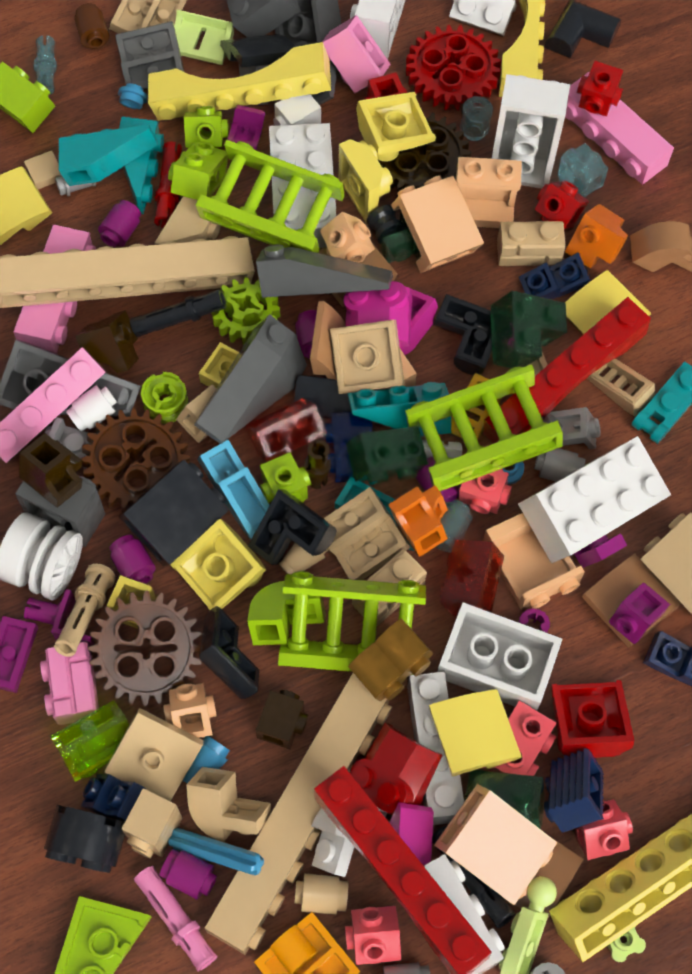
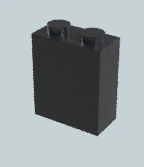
M185 460L173 466L118 516L162 566H168L174 562L216 521L229 511L224 505L226 502L224 496L216 488L212 487L210 489L202 480L204 475L194 463H187Z

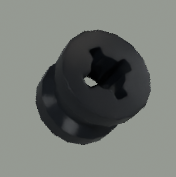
M383 205L375 209L366 220L369 228L375 230V238L380 244H387L396 240L405 230L402 221L396 219V211H393L391 205Z

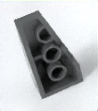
M297 0L300 12L275 28V34L287 37L295 47L322 42L332 29L341 25L338 0ZM330 61L331 91L311 95L319 105L334 98L337 68L332 61Z
M279 244L270 245L262 249L256 260L262 297L388 290L393 279V272L391 270L295 247L284 248L283 245Z
M269 314L253 329L194 425L219 444H222L290 392L296 385L297 376L302 375L307 366L296 334Z
M15 340L0 382V405L15 409L69 358L24 341ZM105 372L81 394L83 395L95 385L100 389L106 386L117 401L113 405L116 412L111 416H118L119 410H122L126 417H130L141 386ZM70 404L59 415H68L66 410L69 409L72 405Z

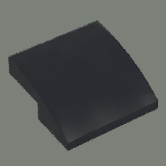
M280 34L221 40L220 44L230 62L238 61L241 68L272 64L295 47L287 37Z

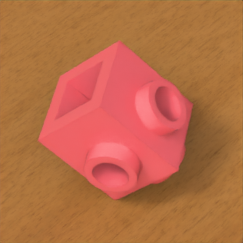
M500 469L462 483L459 490V502L470 505L472 510L481 514H488L489 512L497 514L500 505H507L511 495L512 486L508 485L509 473Z
M614 799L603 801L604 809L602 810L604 814L602 815L604 819L575 829L576 840L587 860L612 856L615 853L630 850L628 834L633 833L632 822L629 814L622 812Z
M396 906L366 907L364 909L351 910L352 926H345L347 950L354 949L356 965L401 961L400 929Z

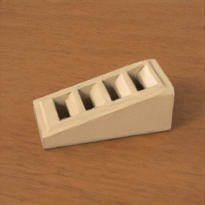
M617 359L608 362L587 378L634 417L655 396V383ZM607 367L611 368L604 377L600 376ZM617 375L620 376V378L614 384L611 383V381ZM629 383L630 386L623 391L622 389Z

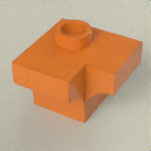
M601 204L596 205L584 214L565 253L570 256L579 253L584 264L589 268L593 267L599 258L611 264L615 261L628 237V234L621 229L625 220Z
M435 485L423 493L417 486L388 504L397 526L419 557L448 539L440 522L448 509L441 492Z

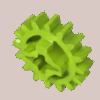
M245 277L243 284H239L236 279H233V287L231 288L222 285L221 290L224 294L227 308L212 312L214 327H219L220 335L224 336L229 333L230 342L232 343L237 338H242L243 345L253 329L269 314L276 320L280 317L278 297H262L259 279L253 285L250 284L248 277ZM225 312L228 313V317L233 319L232 322L227 319Z

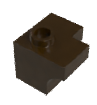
M126 310L114 313L102 321L87 325L75 336L80 349L84 347L98 363L110 365L116 373L128 371L139 359L133 346L138 338L132 331Z
M44 433L20 452L19 478L58 508L82 488V479L76 474L81 468L82 460L58 440L55 441Z

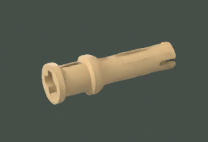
M92 564L86 569V579L75 591L76 603L54 645L55 650L59 654L67 657L75 655L94 612L104 605L106 601L105 593L107 589L113 586L116 577L109 567L102 564ZM98 574H101L99 581L96 580ZM78 619H80V621H79V623H78L76 629H74L75 626H76V624H77Z

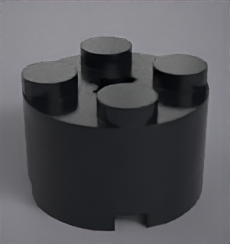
M57 804L44 849L47 850L45 857L76 864L77 858L82 859L81 867L110 873L112 866L116 867L125 837L122 831L125 822Z

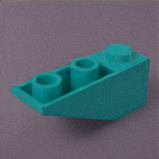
M121 117L119 129L136 124H149L158 141L157 146L123 166L136 206L141 214H144L146 203H151L153 185L151 180L152 177H157L159 162L156 157L158 152L163 151L164 134L159 133L158 121Z
M136 124L127 128L104 129L100 132L73 134L68 137L59 138V172L69 186L99 182L157 146L158 141L149 124Z
M427 382L419 386H396L382 390L362 389L358 392L348 393V400L353 415L420 437L425 436L422 428L410 431L405 410L411 409L416 403L422 401L430 402L449 395L445 383ZM451 416L434 422L438 434L451 433Z

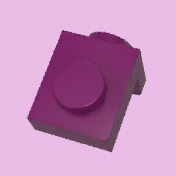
M236 105L233 123L227 140L235 143L238 141L245 142L257 151L265 112Z

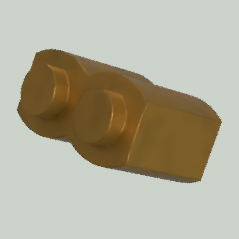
M401 618L391 625L373 644L362 651L348 667L375 699L381 702L386 698L390 701L404 689L402 683L408 676L413 674L416 677L431 664L429 658L433 655V652Z

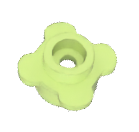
M635 927L622 935L627 938L626 943L620 941V936L607 945L611 951L612 959L616 962L625 961L626 957L634 952L640 954L646 947L645 940L638 936Z

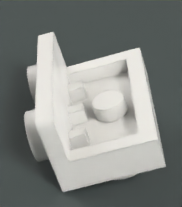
M454 0L449 17L450 19L504 37L511 15L516 10L517 4L515 0Z

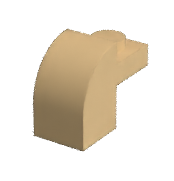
M202 767L186 784L191 817L205 834L216 840L224 842L232 831H238L244 835H257L271 814V803L237 798L236 774L233 771Z

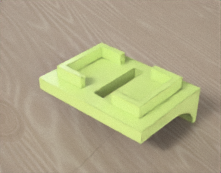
M177 10L174 27L181 56L222 65L226 54L220 46L221 40L232 39L234 35L233 23ZM205 31L199 50L195 49L201 32Z

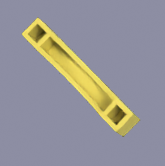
M518 0L524 15V28L515 43L503 53L500 68L499 97H503L506 74L522 75L528 78L543 80V69H538V63L542 64L544 45H539V40H543L545 23L539 22L540 17L544 16L545 0Z
M323 42L293 47L271 65L254 73L236 78H201L187 74L179 69L148 74V104L158 121L183 117L185 112H195L197 107L213 106L215 111L229 110L235 108L236 105H258L263 102L280 99L286 100L291 97L308 94L315 95L320 92L331 91L330 60Z

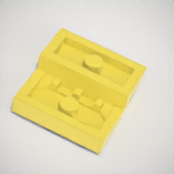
M22 166L0 175V245H2L20 229L24 228L27 231H31L52 214L51 209Z
M608 270L582 287L559 307L560 312L582 334H585L627 297L648 316L651 315V312Z
M497 689L458 696L429 705V710L452 777L485 766L486 769L521 759V753Z

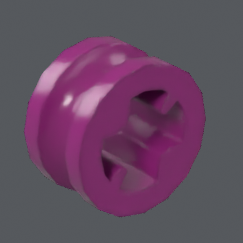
M532 608L522 613L518 623L527 626L528 619H534V623L538 620L541 623L538 630L545 633L548 632L550 621L545 612Z

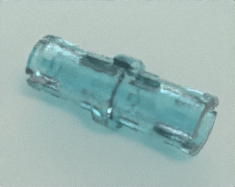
M40 36L36 39L37 57L34 59L33 67L36 71V81L46 85L50 91L49 95H51L55 90L54 73L57 71V61L54 59L55 40L50 36H46L45 46L44 36Z

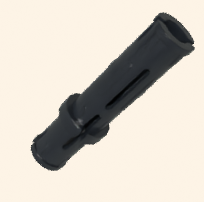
M221 289L202 296L194 297L191 295L180 303L132 317L130 325L136 337H141L185 321H198L201 319V316L226 309L227 304L224 294L221 292Z
M448 825L441 827L432 835L433 844L436 843ZM446 855V857L448 858L449 862L453 861V859H452L451 857H449L448 855ZM458 863L465 876V881L463 882L470 890V895L474 894L478 898L496 928H501L508 924L515 917L516 912L511 909L501 895Z

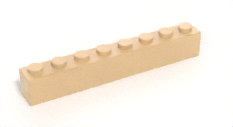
M228 236L221 240L195 239L191 242L176 243L174 241H166L160 245L148 246L133 244L124 248L104 246L96 250L87 251L70 249L63 253L49 254L47 252H36L27 256L2 255L0 256V308L221 288L222 285L233 287V279H236L239 284H243L245 277L249 278L251 284L255 270L248 237Z
M352 673L250 851L256 852L264 858V865L261 867L260 873L258 875H251L237 871L205 926L207 933L246 955L249 948L256 950L266 932L262 928L268 914L273 917L277 914L285 899V896L280 894L287 881L295 882L304 865L299 861L306 848L312 851L320 838L322 831L312 827V823L321 809V806L315 800L314 788L342 766H345L350 773L359 754L366 756L375 739L371 733L376 724L383 725L391 712L392 706L388 705L389 701L386 698L381 702L375 699L354 673Z

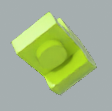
M284 581L264 587L251 601L247 622L253 645L288 644L290 624L293 622L294 594L283 593ZM308 595L306 624L324 623L326 613L323 597Z

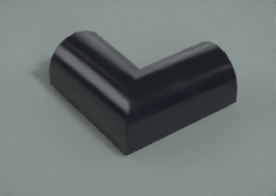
M569 0L546 40L544 48L569 58L572 57L581 38L609 48L620 28L621 19L575 0Z
M446 294L434 325L463 336L454 357V364L462 372L470 375L475 373L480 375L485 370L505 315Z
M278 489L248 547L271 565H277L280 563L291 541H294L312 556H317L326 551L332 544L337 530L336 527L284 489Z
M215 606L206 614L204 619L199 658L240 699H246L258 692L259 669L237 648L239 626L220 607Z

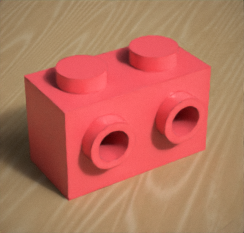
M520 700L508 720L521 753V759L486 769V766L481 768L515 790L519 788L522 781L529 785L539 768L538 765L533 763L539 752L546 755L557 737L551 733L556 722Z

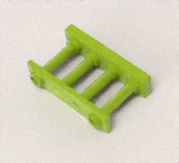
M226 140L224 146L228 159L232 160L216 195L211 196V198L200 195L196 203L200 218L270 245L279 244L283 245L284 248L295 247L319 253L318 240L313 233L330 197L343 201V183L331 174L325 173L320 175L256 151L245 142L238 141L235 143ZM246 165L259 170V176L244 207L236 208L229 205L227 200L243 166ZM272 176L289 181L273 218L265 219L257 216L256 210ZM302 186L318 192L302 229L296 231L286 227L284 222Z
M532 364L526 367H514L504 375L430 402L422 401L416 403L411 409L405 410L410 431L420 427L423 430L436 462L434 466L428 468L431 483L439 491L563 447V431L558 420L549 424L544 422L530 393L529 387L535 385ZM515 392L531 426L530 431L519 435L511 433L497 399ZM483 404L500 439L497 443L486 447L480 446L466 414V410ZM452 415L467 448L466 454L453 459L448 458L434 422Z
M304 571L294 572L292 575L286 574L283 593L294 594L292 637L288 639V644L280 646L278 666L351 671L348 667L349 664L376 641L379 601L400 603L399 619L402 618L412 629L414 604H426V585H419L418 582L412 580L389 583L315 577L313 574ZM308 595L329 597L327 639L323 642L309 641L306 638ZM344 598L365 600L362 640L358 645L344 644L340 641Z

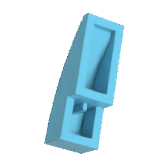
M226 440L200 455L197 460L214 488L224 496L226 500L225 505L251 540L270 505L248 467H244L230 441Z

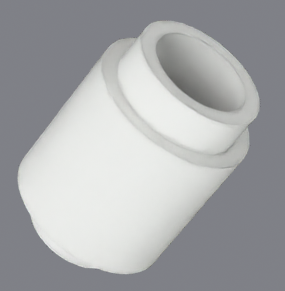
M95 385L72 402V406L66 412L82 432L86 428L91 430L97 422L101 423L105 420L106 415L111 416L115 413L116 410L113 405L117 401L106 386L100 389Z

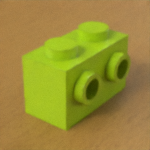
M2 61L0 64V109L34 133L55 108L54 103L48 97L50 91L38 81H35L34 84L28 80L30 77L18 66L12 69Z
M194 142L170 166L168 179L172 181L171 193L198 200L201 194L211 197L221 185L226 174L228 161L226 151L214 148L212 144L207 142Z

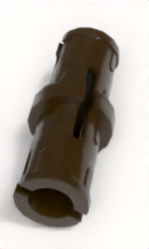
M314 440L315 447L312 442L308 445L305 470H308L307 473L311 481L309 486L314 489H320L321 481L323 486L327 484V474L331 470V460L328 459L330 448L325 441Z

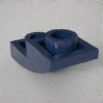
M579 253L551 267L546 262L519 276L531 305L569 294L581 289L592 281Z
M663 631L655 633L643 663L671 678L692 686V647L687 646Z
M97 774L95 778L92 777L84 788L82 796L85 799L81 807L125 822L142 789L146 788L135 782L121 781L110 774Z

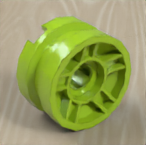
M163 372V374L157 376L153 374L142 385L141 397L145 411L146 409L149 410V418L152 420L161 414V423L176 422L177 417L189 403L185 383L180 380L179 376L173 373ZM164 394L170 395L166 398H163V401L160 400V396Z

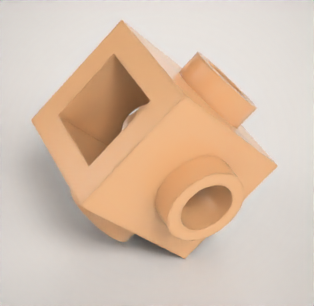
M341 212L320 230L327 246L326 252L329 256L361 263L375 249L369 238L371 233L361 219L345 212Z
M204 683L197 685L183 684L176 689L169 690L170 704L163 705L166 722L198 738L212 735L210 718L217 715L213 695L206 696Z

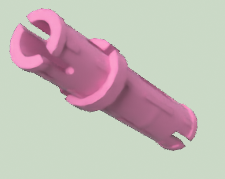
M153 865L142 870L134 878L135 883L143 891L155 911L169 928L175 945L181 946L198 972L203 970L218 956L199 932L200 926L196 921H191L189 916H187Z

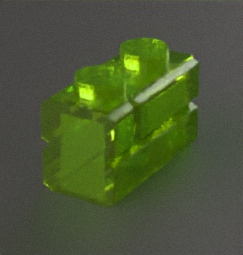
M113 700L51 735L50 738L73 780L77 782L82 778L94 775L99 768L108 764L130 724L117 703Z

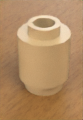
M304 874V881H296L294 903L302 904L301 912L334 915L337 914V911L346 912L348 881L339 880V876Z

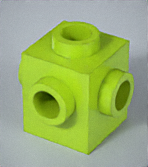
M213 106L197 107L195 112H185V147L189 148L194 142H207L212 144L214 148L222 147L223 138H228L229 135L228 119H222V111H215ZM203 127H208L211 131H205Z
M291 452L260 465L261 477L264 482L260 487L268 503L272 502L278 489L288 491L302 503L308 499L307 486L311 485L310 478L304 467L298 468Z

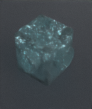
M584 143L576 149L571 148L562 155L557 175L560 182L566 180L574 184L579 189L577 193L586 197L604 185L608 167L603 163L601 156Z

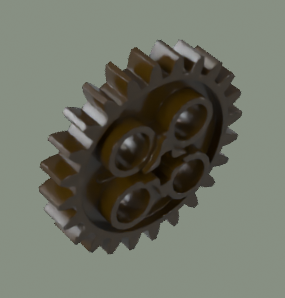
M432 112L426 120L432 133L436 136L435 142L399 151L398 156L392 161L378 160L382 168L386 167L392 176L393 184L390 185V189L396 186L398 193L400 190L412 185L415 186V189L423 187L426 181L436 176H441L442 179L450 176L456 178L458 157H471V151L468 150L469 140H463L464 131L456 132V123L447 126L445 116L437 121L435 120V113Z

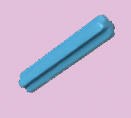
M181 828L174 829L172 836L168 840L169 846H172L175 850H184L196 857L251 875H258L261 867L264 865V858L256 852Z

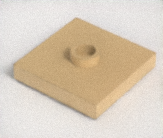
M396 320L330 329L339 394L358 392L362 389L373 390L405 385Z
M139 708L109 760L104 773L110 774L121 781L135 782L145 787L146 790L171 801L202 748L203 740Z

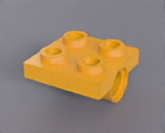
M313 912L308 914L297 925L284 932L266 952L254 961L262 974L360 973V970Z

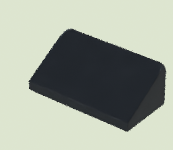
M303 375L297 376L293 414L357 422L358 416L352 414L348 393H338L337 380Z

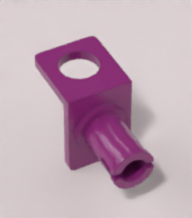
M66 589L62 601L58 605L30 597L27 601V605H30V608L25 606L24 619L53 625L51 633L55 640H57L76 602L72 591ZM83 635L80 641L87 642L88 645L95 644L92 637Z

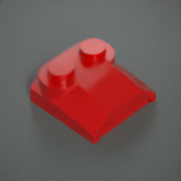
M621 680L605 683L551 685L558 731L557 746L562 754L570 756L571 753L576 754L577 750L583 751L586 748L590 750L594 758L615 757L633 748L635 740Z
M385 722L365 759L357 761L352 766L350 774L376 807L393 815L398 803L420 806L442 758V754L428 749L393 728V725Z

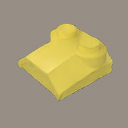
M415 92L358 101L356 111L360 132L367 145L372 144L375 148L378 160L392 161L398 156L399 151L435 142L436 136L428 125L416 99Z
M351 139L339 144L338 179L343 183L344 189L366 223L371 212L377 209L380 197L390 192V185L393 184L392 176L386 167L382 168L376 150L372 144L367 145L363 140L356 142Z
M222 519L216 521L170 564L185 579L209 610L215 606L223 609L246 588L255 586L266 571V568L255 553Z

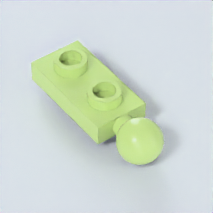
M536 877L528 885L527 897L530 904L529 907H522L521 911L515 915L512 921L511 933L513 935L509 947L502 953L504 959L499 962L500 974L530 973L549 913L544 912V908L551 905L557 896L555 884L547 877Z

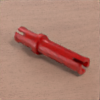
M174 141L166 142L163 145L159 189L155 192L154 197L157 202L154 223L159 226L160 219H162L161 228L165 227L175 210V205L179 202V195L171 193L172 181L168 179L171 164L176 162L182 153V146L179 143L175 151L176 142Z

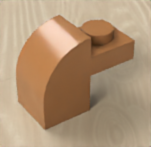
M676 221L659 222L630 235L633 263L651 272H655L670 263H674L692 272V237L690 236L688 224Z

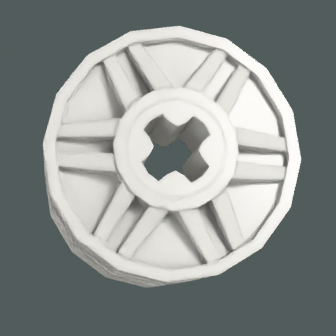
M28 512L22 513L14 520L0 546V580L19 588L28 583L29 590L32 593H41L44 598L51 601L56 600L65 591L77 568L83 546L81 534L73 530L67 531L61 525L54 526L50 530V523L47 520Z

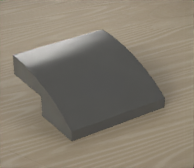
M173 21L115 35L126 84H136L143 89H148L149 73L179 69L184 72Z

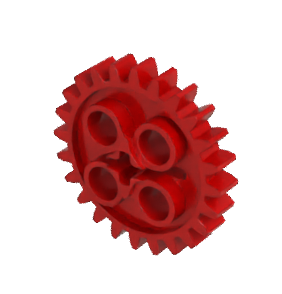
M448 24L444 32L437 26L435 27L434 35L429 31H425L424 39L417 37L416 45L410 46L409 54L406 57V76H409L408 85H414V92L416 94L423 92V102L431 98L433 99V107H436L440 102L444 103V110H447L450 104H454L455 109L459 111L463 103L471 109L473 100L478 104H482L483 96L490 98L492 89L497 88L498 80H500L501 59L497 58L498 49H492L493 42L491 40L483 42V33L476 37L473 36L474 28L469 29L467 33L463 32L462 25H459L457 31H453L450 24Z

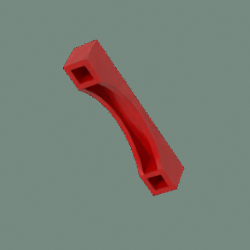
M629 297L625 298L535 376V385L529 387V390L541 417H546L581 382L608 362L623 355L647 334L651 318ZM515 393L500 408L511 433L519 435L530 431L531 426ZM490 416L484 419L483 434L494 444L500 439Z
M342 766L314 788L317 803L387 885L420 930L433 952L451 974H471L489 959L492 951L345 766Z

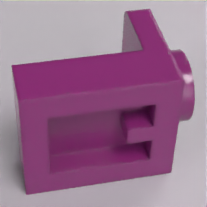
M621 533L609 539L607 535H604L574 554L582 568L607 558L626 547L627 544Z
M643 582L621 602L609 623L630 642L636 644L646 630L665 613L671 604Z

